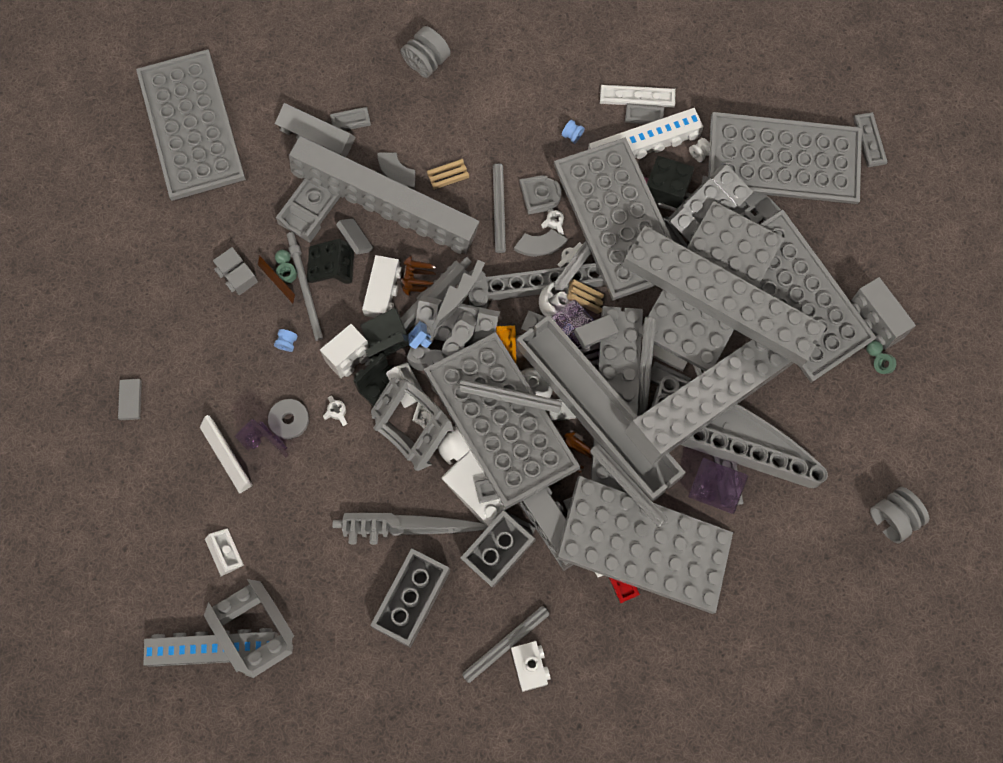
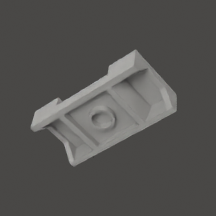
M722 163L667 220L690 243L713 201L733 210L736 206H740L753 191L727 164Z
M304 179L276 216L277 222L310 243L321 229L320 224L339 198H343V196L339 194L334 195L328 189L322 186L317 187L310 180Z
M423 295L419 299L415 326L419 321L427 325V333L431 335L429 339L431 341L433 339L445 341L449 332L453 330L458 316L463 312L477 318L473 335L466 342L465 346H470L496 332L500 311L461 304L445 322L434 329L432 326L443 300Z

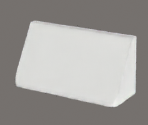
M407 362L392 368L386 373L389 380L391 378L406 379L422 391ZM407 392L401 400L404 408L418 402Z
M228 528L208 534L205 541L221 576L244 566Z

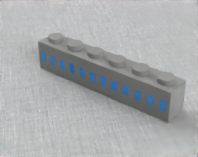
M272 628L259 629V633H251L250 629L238 630V634H230V631H226L241 658L278 636V633L272 632ZM195 632V636H187V633H174L173 637L165 638V634H153L152 638L144 639V666L156 667L230 662L216 636L208 635V632Z

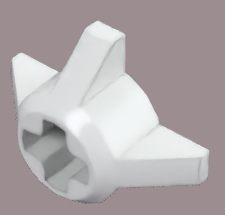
M549 209L547 211V219L541 224L542 228L549 226L552 229H557L558 233L563 235V214L558 210Z
M579 242L574 248L564 249L561 261L557 265L559 267L567 266L583 244Z
M331 395L328 397L330 403L323 417L325 420L330 417L339 419L342 425L345 426L347 424L344 418L346 414L345 404L340 400H334Z

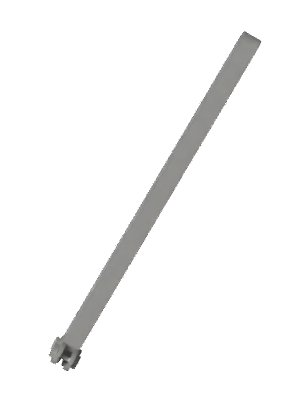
M596 263L583 264L575 274L580 277L577 280L578 282L590 288L606 286ZM565 267L486 277L485 273L481 271L476 283L468 294L469 304L486 309L489 301L539 295L542 289L552 283V278L559 277ZM590 273H597L599 277L593 278L590 276ZM533 280H538L541 282V284L535 286L531 282ZM518 282L522 286L520 288H514L512 284ZM494 285H500L502 289L499 291H495L492 287Z

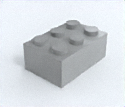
M880 277L860 288L850 301L877 337L875 340L883 345L884 350L904 339L916 326Z
M503 510L462 555L461 559L494 588L536 539Z

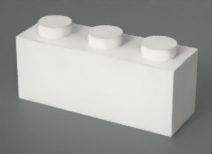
M375 255L362 309L364 316L375 318L394 308L392 299L398 293L396 282L397 278L402 276V267H400L399 259Z

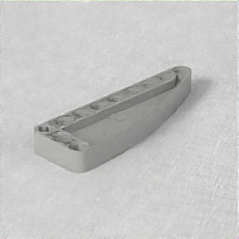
M665 376L656 389L651 408L689 382L674 376ZM664 385H668L671 390H667ZM738 404L696 434L701 440H696L692 436L680 444L808 488L818 487L828 477L827 470L802 447L777 428ZM713 441H717L720 447L715 446ZM733 447H736L739 450L740 454L736 453L733 450ZM753 454H756L759 457V460H756L753 457ZM772 460H775L779 467L775 466ZM792 467H795L798 470V473H795ZM812 473L818 477V480L813 478Z

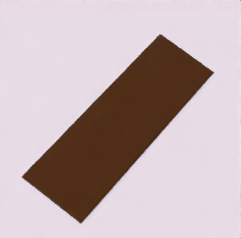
M259 255L258 266L293 304L295 294Z

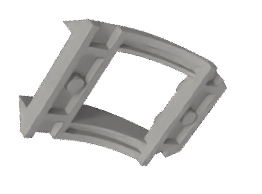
M391 378L371 410L372 419H375L376 423L373 429L391 441L405 458L413 463L416 471L432 465L429 459L448 431L454 432L451 421L435 402L406 379ZM406 392L418 401L432 416L416 443L388 422Z
M247 579L249 582L248 586L213 607L208 602L204 617L235 671L243 672L246 676L254 678L292 654V638L294 635L261 581ZM261 603L280 635L241 658L223 625Z

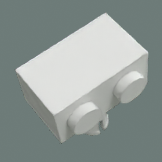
M534 641L512 647L511 652L522 692L548 685L547 680L551 678L548 667H543L541 659L545 658L542 645L537 646V642Z

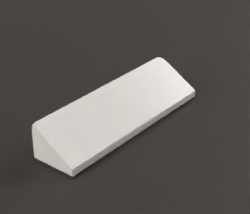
M208 415L205 416L200 429L239 493H242L252 487V483L214 420Z

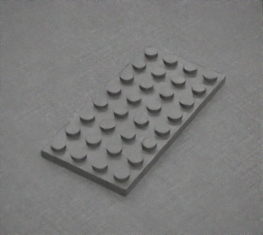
M209 49L136 69L171 201L246 180Z
M713 112L710 125L708 178L722 163H725L753 191L752 194L858 204L860 202L862 128Z
M626 137L554 161L553 165L612 301L656 286L622 267L626 255L632 245L635 244L645 225L672 240Z
M713 201L687 249L758 287L784 237ZM665 290L661 292L648 317H655L656 319L654 344L703 371H707L716 364L734 331L733 328ZM643 324V326L641 327V329H640V331H639V333H638V335L641 336L642 338H643L644 324Z
M781 210L760 224L766 229L784 237V240L757 288L827 326L816 343V347L808 361L800 367L810 383H812L877 337L784 210Z
M496 332L424 369V373L505 509L580 469V465L545 410L459 391L461 380H468L535 395Z
M582 476L577 478L556 559L711 614L716 613L733 532L655 504L668 519L664 525L658 527L628 493Z

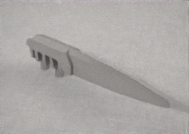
M468 257L461 263L454 261L451 266L446 268L447 270L439 275L440 278L435 280L431 287H428L419 294L417 301L401 317L406 331L415 324L418 302L421 295L443 300L449 286L455 287L463 273L468 274L465 269L472 263ZM371 358L365 362V366L369 365Z
M344 513L343 520H333V528H342L344 537H348L349 534L348 543L352 545L357 543V534H362V537H367V534H370L369 543L376 545L378 544V534L388 537V532L393 536L409 534L470 532L486 530L488 528L484 523L432 516L393 515L392 513Z

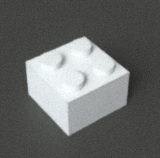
M352 324L347 326L320 349L325 362L340 378L348 377L354 372L356 365L359 363L363 364L369 359L365 351L369 348L368 342Z

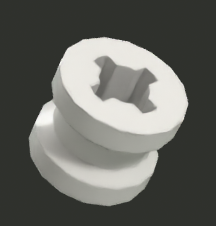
M701 138L696 145L689 147V152L698 162H702L705 156H709L710 143L705 138Z

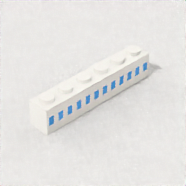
M695 108L589 143L588 150L626 137L634 157L641 159L650 152L658 153L663 151L665 147L671 145L676 147L685 140H696L702 133L703 125Z

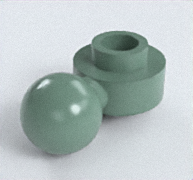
M282 249L275 254V260L280 264L276 269V274L285 284H289L296 279L297 271L289 263L291 259L290 253ZM289 272L290 275L285 277L284 275Z
M873 340L870 342L866 350L869 355L876 357L874 360L875 370L881 374L892 373L896 368V359L890 354L882 353L883 345L879 341ZM886 360L889 362L887 368L884 366Z

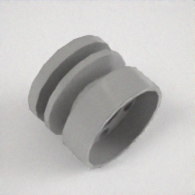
M423 26L414 35V39H410L401 48V54L406 63L425 78H428L438 68V65H441L450 56L451 52L445 40L428 26Z
M905 487L897 488L887 496V500L879 501L870 509L871 517L877 526L884 520L888 522L890 527L884 530L883 533L895 543L903 542L912 535V530H919L930 519L924 504L913 492Z

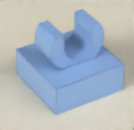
M419 321L408 334L409 346L414 349L419 344L428 348L432 343L429 340L431 335L427 333V325Z

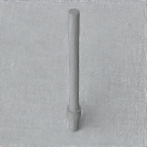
M294 232L287 233L290 246L288 249L290 256L294 260L316 341L322 340L321 328L300 256L302 252L300 246L297 245Z

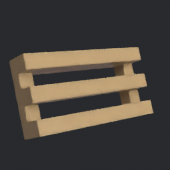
M463 159L427 171L434 190L469 178V173ZM463 172V174H460V175H457V176H454V177H451V178H448V179H445V180H442V181H439V182H436V183H435V181H437V180H440V179L449 177V176H451V175H454V174Z
M575 279L569 282L568 300L596 314L602 312L600 306L603 305L601 299L604 298V294Z

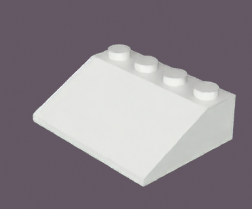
M471 450L441 477L476 518L485 525L489 526L503 510H506L500 499L479 504L475 482L487 479Z

